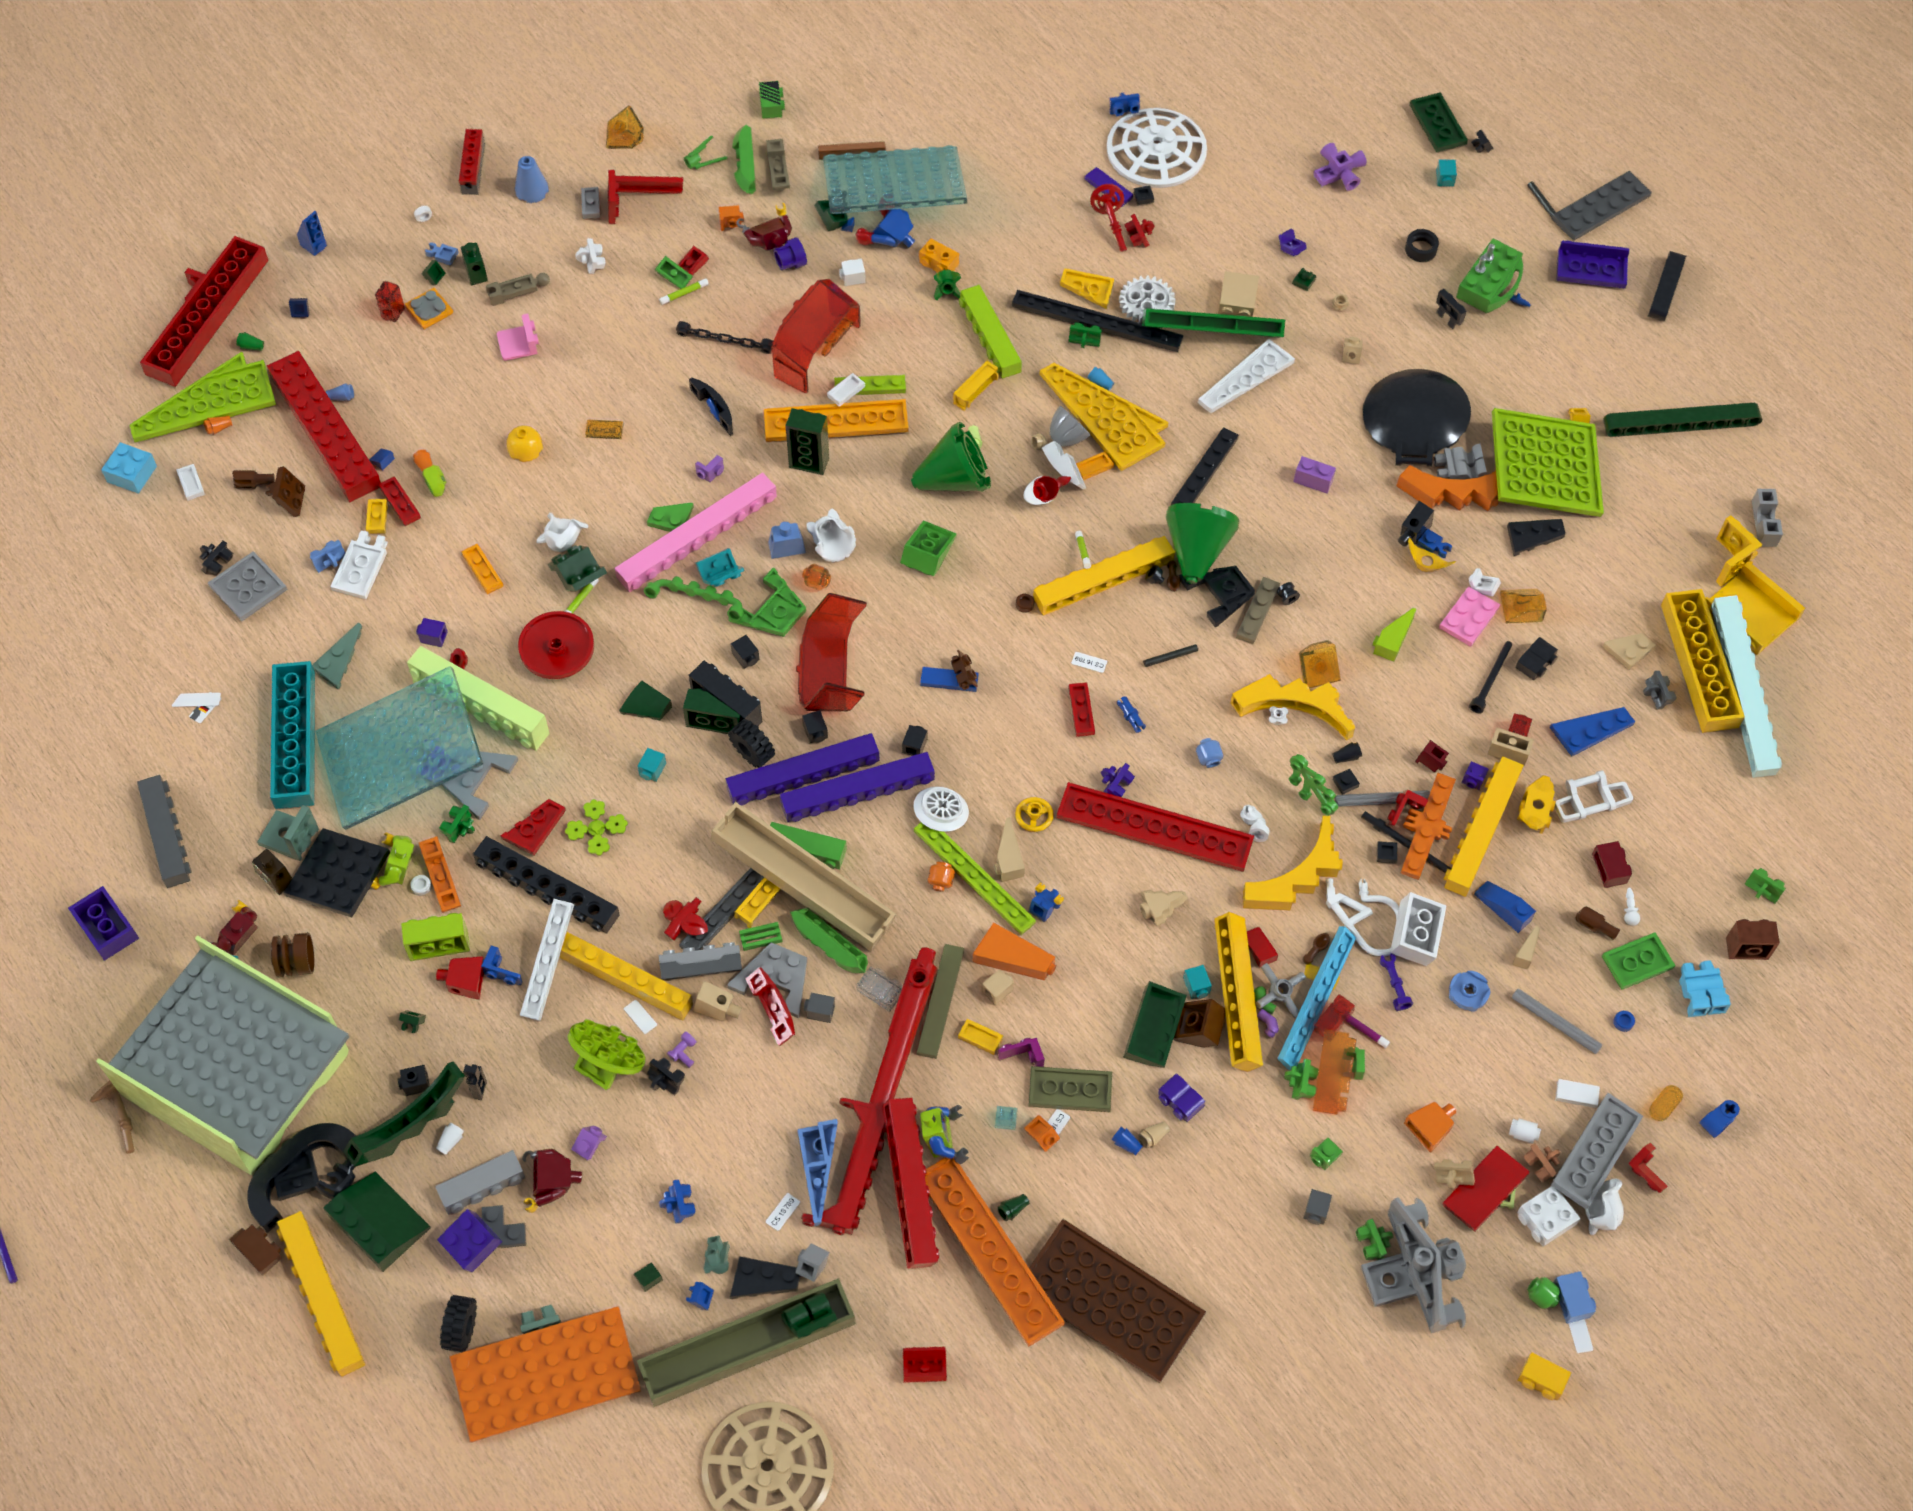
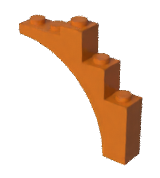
M1409 465L1400 474L1397 482L1398 488L1431 509L1436 505L1439 506L1444 500L1459 511L1464 506H1468L1471 501L1489 511L1500 502L1498 501L1496 471L1472 479H1446L1422 472Z

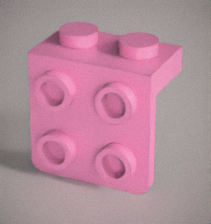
M528 314L521 315L524 326L497 332L503 360L538 354L536 345L539 344L537 334H533V331L536 329L534 321L529 319Z

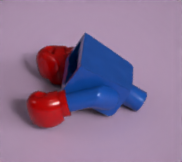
M882 200L879 203V211L884 218L872 232L864 228H859L856 232L857 241L861 245L879 243L896 247L903 242L909 248L915 242L908 234L914 227L908 212L900 209L889 200Z

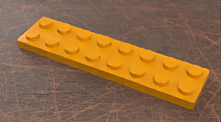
M906 399L844 403L840 407L837 404L764 409L766 442L787 441L785 425L791 408L826 415L828 438L909 432Z

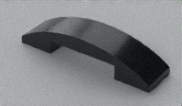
M691 377L689 379L690 390L699 401L705 398L707 400L712 398L720 412V425L732 436V417L725 400L711 386Z

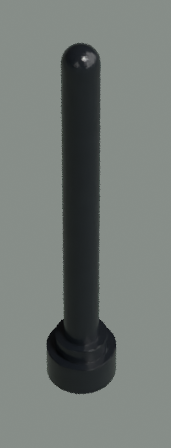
M1507 641L1504 644L1479 696L1473 698L1469 705L1471 711L1478 714L1483 713L1486 707L1485 699L1512 647V642Z

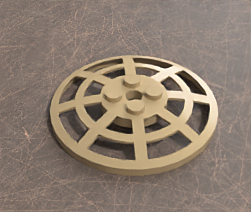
M779 1402L751 1404L729 1415L711 1435L702 1460L703 1486L707 1498L715 1511H725L723 1506L732 1498L742 1507L751 1511H781L790 1506L794 1511H805L799 1499L807 1490L812 1476L825 1479L818 1498L807 1510L818 1511L828 1496L833 1480L834 1462L832 1449L822 1428L804 1411ZM772 1408L770 1420L755 1421L743 1426L737 1418L743 1413L754 1409ZM781 1409L799 1415L812 1428L801 1434L793 1426L779 1421ZM730 1423L736 1433L728 1442L723 1455H710L716 1438L724 1427ZM769 1426L767 1438L755 1441L749 1434L750 1430ZM782 1428L796 1438L785 1445L781 1441L776 1440L777 1429ZM816 1435H819L825 1449L827 1470L813 1467V1455L807 1441ZM742 1438L748 1446L743 1456H730L733 1446ZM801 1445L806 1454L807 1466L794 1464L791 1452ZM766 1460H770L774 1464L770 1471H764L761 1468V1464ZM708 1464L721 1465L722 1479L727 1491L718 1499L715 1498L709 1483ZM728 1465L741 1466L743 1478L733 1486L728 1475ZM793 1473L805 1475L801 1486L797 1492L793 1493L787 1485ZM749 1486L758 1492L757 1504L745 1500L738 1493ZM780 1490L787 1499L778 1504L766 1505L768 1493Z

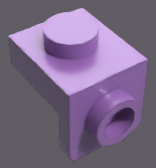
M717 455L706 466L697 462L695 467L698 477L711 482L716 476L721 475L724 470L723 458Z
M596 1126L584 1127L571 1150L590 1160L599 1143L604 1141L607 1136Z

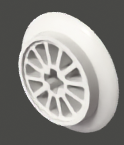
M926 788L914 800V812L917 818L931 829L944 832L953 831L962 827L968 819L969 809L967 803L961 795L949 788Z

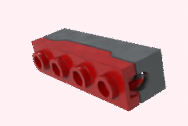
M482 129L465 130L459 174V185L462 194L479 195L485 150V139Z

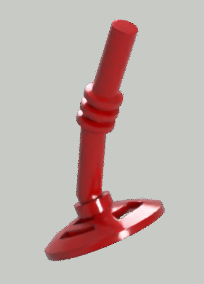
M1114 184L1100 185L1094 189L1090 196L1091 206L1100 214H1108L1111 223L1110 227H1112L1111 230L1113 231L1112 234H1115L1120 251L1124 252L1127 248L1121 233V225H1118L1120 223L1117 221L1114 213L1124 203L1123 191ZM1104 190H1109V193L1103 194L1102 196L1098 195L1100 192ZM1115 192L1120 196V201H1118L1116 194H1114ZM1095 200H1097L1100 209L1095 205Z

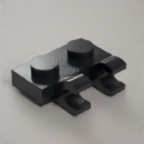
M1445 289L1440 290L1436 303L1439 305L1437 314L1443 318L1446 312L1450 316L1448 325L1453 330L1456 324L1460 326L1464 322L1467 311L1464 306L1454 299L1452 294L1448 293Z

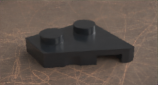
M311 1149L305 1152L306 1155L298 1162L294 1161L285 1172L280 1173L274 1178L277 1196L280 1201L316 1190L315 1186L319 1181Z

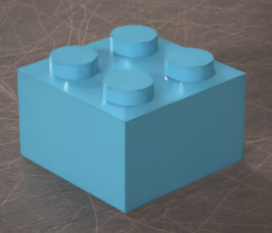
M120 442L101 471L108 483L139 494L156 469L157 464L151 453Z

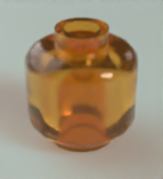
M812 564L805 568L802 574L805 585L819 591L827 588L831 581L829 570L817 564Z

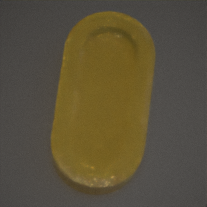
M1674 1085L1666 1086L1649 1108L1651 1117L1657 1121H1665L1682 1101L1683 1093L1681 1089Z

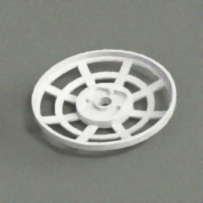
M1146 108L1139 110V113L1127 114L1115 123L1107 140V155L1114 169L1127 180L1141 186H1151L1152 188H1167L1188 181L1200 171L1207 153L1206 139L1199 126L1187 116L1163 108ZM1153 113L1167 114L1177 118L1172 119L1165 116H1154ZM1147 115V117L1140 118L1131 124L1124 123L1135 116ZM1149 120L1150 126L1144 129L1136 126ZM1156 120H1164L1171 123L1167 126L1157 125ZM1185 121L1191 125L1200 137L1191 136L1181 122ZM1178 126L1185 136H1176L1173 129ZM1118 127L1126 129L1123 134L1122 144L1112 147L1115 130ZM1130 131L1139 134L1137 140L1127 142ZM1178 142H1187V148L1184 153L1177 148ZM1192 142L1202 143V152L1197 163L1189 157L1192 150ZM1137 146L1141 155L1137 158L1129 148ZM1124 150L1127 157L1134 162L1130 170H1127L1119 163L1115 157V152ZM1173 154L1179 157V159L1166 164L1165 159ZM1146 158L1159 160V164H1150L1144 161ZM1183 162L1191 167L1189 171L1173 178L1168 177L1167 169L1177 167ZM1140 166L1150 170H1160L1162 179L1145 178L1135 173Z

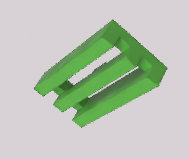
M778 922L739 931L744 951L768 946L771 942L774 944L783 942ZM777 935V937H774V938H769V939H765V940L756 941V942H752V943H747V944H746L747 941H752V940H756V939H757V940H760V939H764L765 937Z

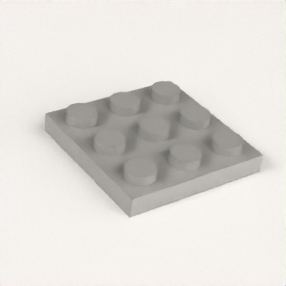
M254 551L208 582L209 587L241 621L288 590L286 585Z

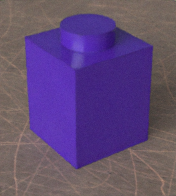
M423 618L422 623L417 626L416 630L420 643L437 647L443 646L448 633L445 622Z

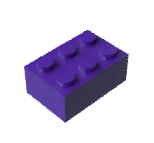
M104 886L68 907L104 961L139 939Z

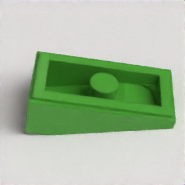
M667 256L655 268L658 274L680 289L685 288L693 278L691 274Z

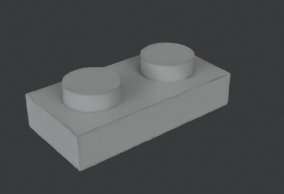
M598 187L581 188L583 219L600 218Z

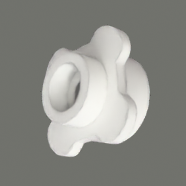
M1270 707L1271 716L1269 721L1275 725L1286 724L1288 721L1286 718L1288 709L1285 707Z

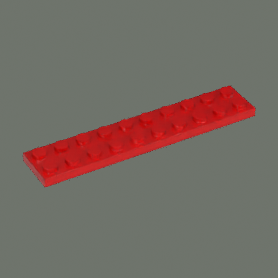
M1070 782L1067 783L1056 817L1242 872L1245 870L1255 836Z

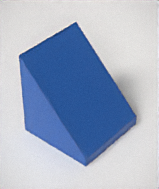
M854 217L848 219L847 223L841 227L842 231L853 232L855 225Z

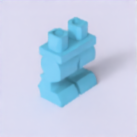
M1711 960L1701 962L1699 964L1700 970L1696 971L1693 963H1684L1681 967L1682 976L1679 982L1682 987L1683 997L1690 999V1004L1687 1007L1688 1017L1705 1016L1707 1013L1708 1015L1726 1013L1731 1003L1729 995L1725 992L1726 988L1723 986L1719 968H1714Z

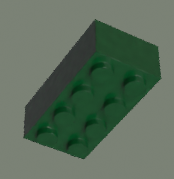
M791 408L785 425L789 468L824 475L829 461L827 416L821 413Z

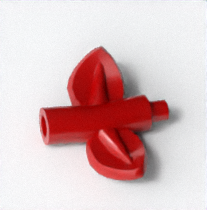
M695 897L692 902L688 901L685 906L678 900L667 902L664 906L663 914L671 922L664 933L673 941L676 940L682 930L690 936L706 934L708 927L701 916L696 914L699 911L697 907L702 901Z

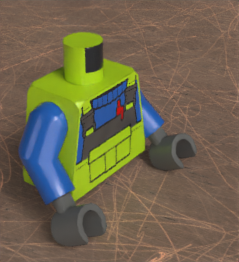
M956 1105L951 1109L937 1106L929 1107L926 1111L920 1113L923 1138L934 1158L939 1156L949 1159L954 1158L958 1164H962L969 1159L968 1156H965L969 1153L966 1148H961L958 1152H955L952 1144L948 1117L953 1121L962 1117L963 1114L957 1112L962 1109L960 1105Z

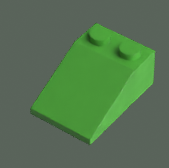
M923 520L905 544L900 563L909 568L919 570L926 575L935 576L957 533Z

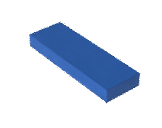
M922 667L920 686L977 692V687L973 684L969 685V688L966 690L960 688L956 678L958 674L954 670ZM975 672L977 675L976 682L978 684L979 672Z

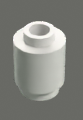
M1520 1118L1518 1120L1513 1119L1509 1135L1514 1136V1139L1533 1144L1534 1140L1538 1141L1541 1129L1537 1128V1123Z

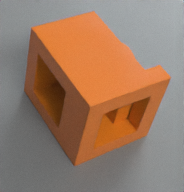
M739 205L719 207L721 231H725L724 228L738 227L736 221L740 218L744 219V214L740 212Z

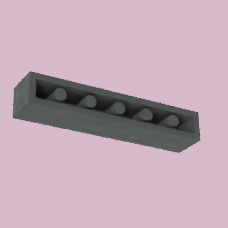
M156 775L137 781L164 884L167 888H171L191 881L189 874L192 873L189 862H185L184 857H187L185 846H181L180 843L183 840L180 829L176 827L179 821L176 813H173L171 809L175 806L172 797H168L167 792H170V787L167 780L163 781L161 775Z

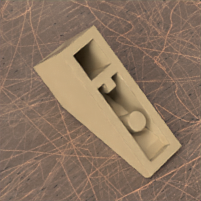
M1010 817L1006 818L997 855V864H994L995 873L997 876L1000 875L1001 882L1022 878L1025 875L1024 863Z

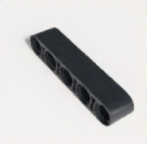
M1673 251L1669 252L1648 317L1665 322L1687 257L1686 255Z

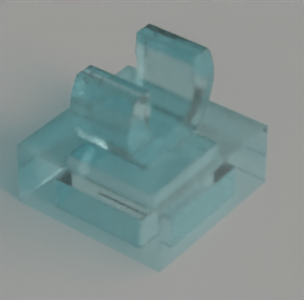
M997 1106L995 1128L1015 1130L1017 1108Z

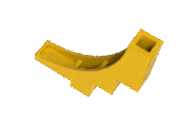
M1268 674L1232 693L1230 703L1240 717L1255 711L1270 709L1272 706L1276 708L1285 707L1306 712L1324 720L1334 727L1346 741L1353 737L1355 731L1353 721L1347 718L1343 708L1338 704L1340 697L1338 690L1332 687L1329 682L1310 692L1308 685L1303 683L1300 678L1281 687L1278 680L1274 679L1271 674Z
M1322 816L1318 841L1312 852L1300 865L1274 879L1245 882L1243 888V908L1290 911L1292 903H1296V893L1314 894L1315 888L1319 887V877H1337L1339 870H1342L1343 860L1339 859V851H1334V841H1331V835L1334 833V824L1330 823V816Z

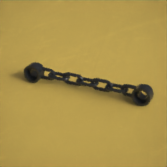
M679 321L676 327L677 334L683 337L687 336V334H692L699 338H712L723 343H736L748 348L756 347L766 354H770L775 347V342L771 339L764 338L761 343L748 338L740 339L729 334H716L704 329H692L691 325L684 321ZM699 331L706 332V336L699 335ZM722 336L728 337V341L722 340ZM745 341H750V345L744 344Z

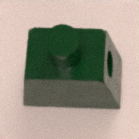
M470 242L461 246L462 258L471 286L487 282L488 278L478 244ZM477 265L479 270L474 271L472 267Z

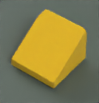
M1587 408L1569 409L1570 420L1590 423L1591 415Z

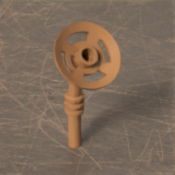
M109 1080L91 1097L90 1102H97L106 1097L109 1100H113L119 1116L118 1123L120 1132L123 1133L125 1150L127 1154L135 1151L131 1134L133 1129L131 1118L127 1115L122 1099L118 1094L119 1092Z

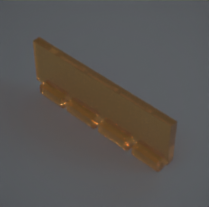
M1324 1030L1313 1111L1335 1115L1338 1114V1111L1346 1112L1348 1098L1341 1097L1340 1094H1349L1351 1077L1343 1076V1073H1352L1354 1057L1346 1056V1053H1355L1357 1041L1356 1038H1350L1349 1033Z

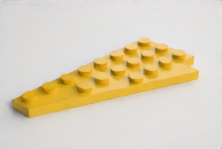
M1052 363L1040 370L1039 375L1090 433L1099 446L1106 451L1110 459L1121 471L1165 447L1166 443L1158 433L1168 428L1169 423L1166 420L1056 363Z

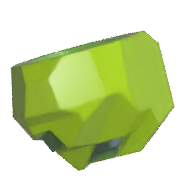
M436 465L424 469L422 473L423 479L434 497L442 496L447 483L443 472Z

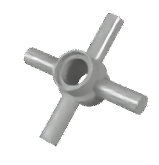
M1268 963L1261 966V969L1271 982V986L1268 990L1269 994L1258 1000L1256 1006L1261 1009L1273 1000L1283 1001L1293 1017H1297L1299 1010L1290 998V995L1293 992V987L1306 978L1305 974L1300 972L1289 980H1278ZM1278 987L1283 990V994L1279 992Z

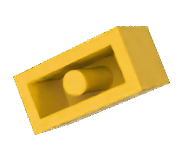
M1531 1352L1526 1359L1518 1381L1525 1388L1535 1389L1541 1392L1545 1398L1558 1401L1572 1372Z

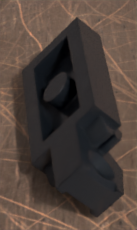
M465 1064L463 1074L467 1077L466 1083L469 1086V1091H471L474 1099L482 1100L487 1084L482 1067L476 1064H472V1066Z

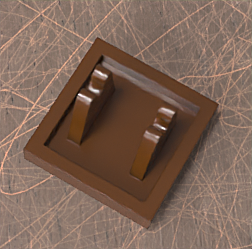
M284 466L278 467L275 482L266 486L269 491H266L265 494L272 496L276 504L282 506L293 517L300 516L305 485Z

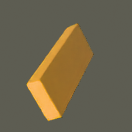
M478 543L461 551L462 556L486 594L504 587L503 582Z

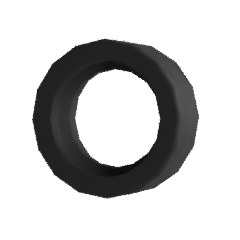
M1416 229L1407 237L1405 245L1406 254L1414 261L1428 262L1437 254L1439 239L1430 230ZM1415 241H1425L1432 248L1429 250H1419L1412 243Z

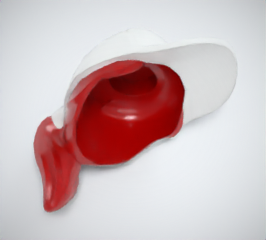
M1050 476L1037 477L1026 486L1023 494L1024 499L1033 505L1049 503L1057 496L1060 487H1064L1070 482L1071 477L1060 476L1057 479Z

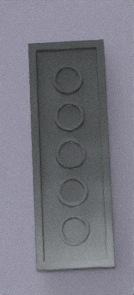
M1628 171L1553 214L1552 220L1575 241L1649 198L1652 192L1634 174Z

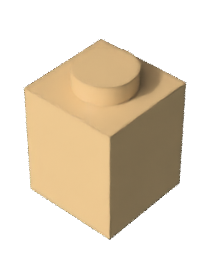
M999 969L982 983V993L996 1006L1013 991L1014 981L1008 973H1004Z

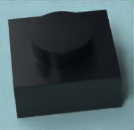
M1151 186L1134 188L1133 193L1137 205L1154 203Z
M1351 769L1334 775L1332 779L1342 795L1358 788L1360 785Z
M1378 841L1377 862L1397 863V843Z

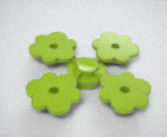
M592 799L590 803H585L583 808L585 816L591 817L594 821L588 827L583 825L581 820L577 822L570 821L567 824L568 828L565 829V833L570 840L574 841L577 838H584V834L589 831L594 837L588 841V851L591 854L596 853L600 856L603 852H607L610 849L608 839L601 836L605 832V827L607 830H610L611 834H623L626 831L625 827L628 825V821L625 820L622 814L610 816L606 824L597 820L600 818V815L605 814V804L603 801L597 802V800Z

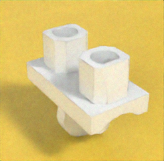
M587 238L588 245L585 248H579L575 256L579 262L587 263L589 274H594L595 269H604L605 257H597L602 255V244H594L592 238Z

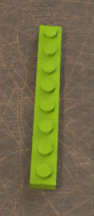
M922 822L914 828V832L946 863L951 864V868L1020 935H1023L1036 923V920L944 831L931 829Z

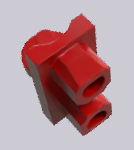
M1136 214L1130 215L1132 220L1124 224L1128 234L1138 231V233L1130 236L1134 247L1144 244L1145 247L1149 246L1144 233L1151 235L1155 227L1154 223L1143 219L1140 225Z

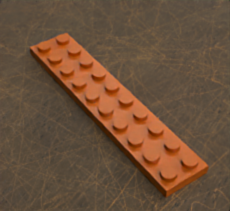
M945 1157L926 1169L925 1181L929 1187L930 1198L1027 1346L1030 1347L1065 1325V1321L960 1164L954 1158L949 1159Z

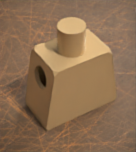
M704 981L696 998L693 1011L719 1021H724L726 1015L738 1019L742 1007L732 1003L733 995Z

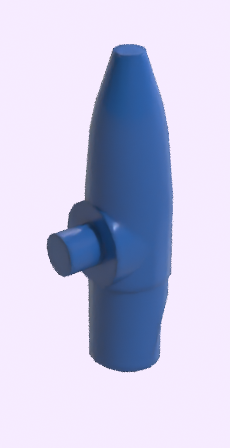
M1520 293L1513 295L1510 299L1519 305L1531 306L1528 301L1521 298Z
M709 398L706 402L710 412L720 423V412L712 398Z

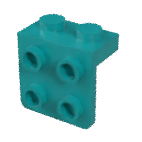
M730 548L695 562L703 583L711 586L714 585V587L724 584V580L728 578L735 579L740 577L741 573L745 571L743 567L736 564Z

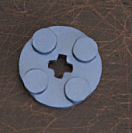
M1475 971L1460 972L1453 977L1450 983L1449 998L1458 1007L1475 1012L1488 1001L1490 996L1488 981L1483 975ZM1469 987H1472V992H1474V994L1466 993V990H1464V988L1468 989Z

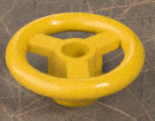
M1039 797L1024 799L1015 810L1017 823L1023 829L1030 832L1045 830L1050 826L1054 817L1051 805ZM1021 811L1029 815L1031 819L1030 825L1022 820ZM1048 813L1047 820L1042 825L1036 826L1037 819L1041 815Z

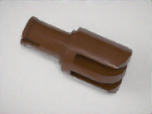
M234 470L232 472L234 488H256L258 485H269L275 482L274 473L258 474L255 470Z
M1587 906L1583 907L1576 914V921L1594 933L1600 931L1612 940H1615L1620 932L1619 928L1605 921L1604 915Z

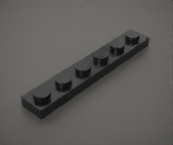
M1224 427L1171 502V505L1196 502L1237 442L1239 434Z

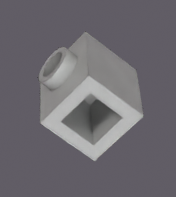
M811 1243L806 1250L802 1249L797 1259L799 1263L796 1273L815 1282L824 1270L830 1252Z

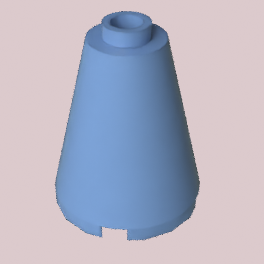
M524 156L518 161L515 193L521 201L523 199L527 203L539 202L549 192V185L535 159L530 156Z

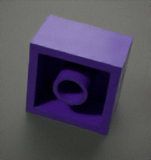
M466 1209L437 1239L464 1270L472 1273L503 1242L476 1212Z

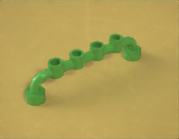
M677 576L672 581L660 579L654 583L649 582L643 590L647 597L656 598L660 592L659 587H669L673 592L680 590L686 592L691 597L698 595L702 596L706 601L713 599L719 601L724 606L728 604L733 605L727 612L728 617L733 621H740L744 615L742 603L733 597L731 591L724 590L722 594L716 593V589L711 585L707 586L704 590L700 588L696 581H691L689 585L683 584V580Z

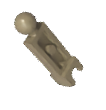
M531 273L501 283L493 282L487 284L486 290L488 296H490L491 304L495 306L504 303V300L538 291L536 285H548L550 277L546 273H540L536 278H533Z

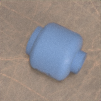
M1211 738L1201 740L1200 745L1196 748L1200 764L1207 768L1218 766L1224 757L1220 743L1216 740H1211Z

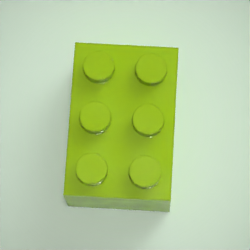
M450 913L447 916L441 917L430 916L423 920L411 919L401 923L403 945L410 961L470 952L468 929L462 913Z

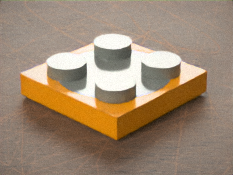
M435 288L405 303V308L423 329L453 314V309Z

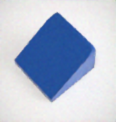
M381 448L369 461L383 471L395 458L392 451Z

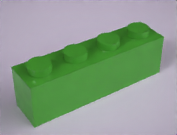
M771 822V827L831 869L841 868L847 850L846 840Z

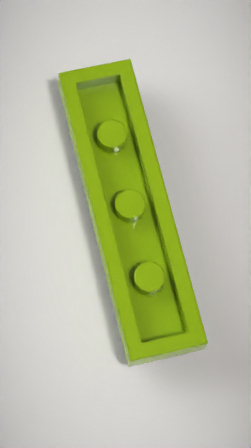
M905 375L860 376L858 378L865 383V387L855 395L906 393ZM835 377V386L847 377Z

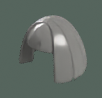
M1062 406L1058 407L1050 424L1051 439L1061 446H1072L1087 439L1090 433Z

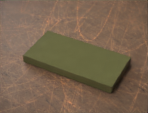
M1031 1066L1029 1107L1111 1112L1112 1071Z

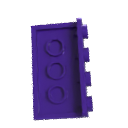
M1561 241L1557 255L1556 281L1626 289L1630 249Z

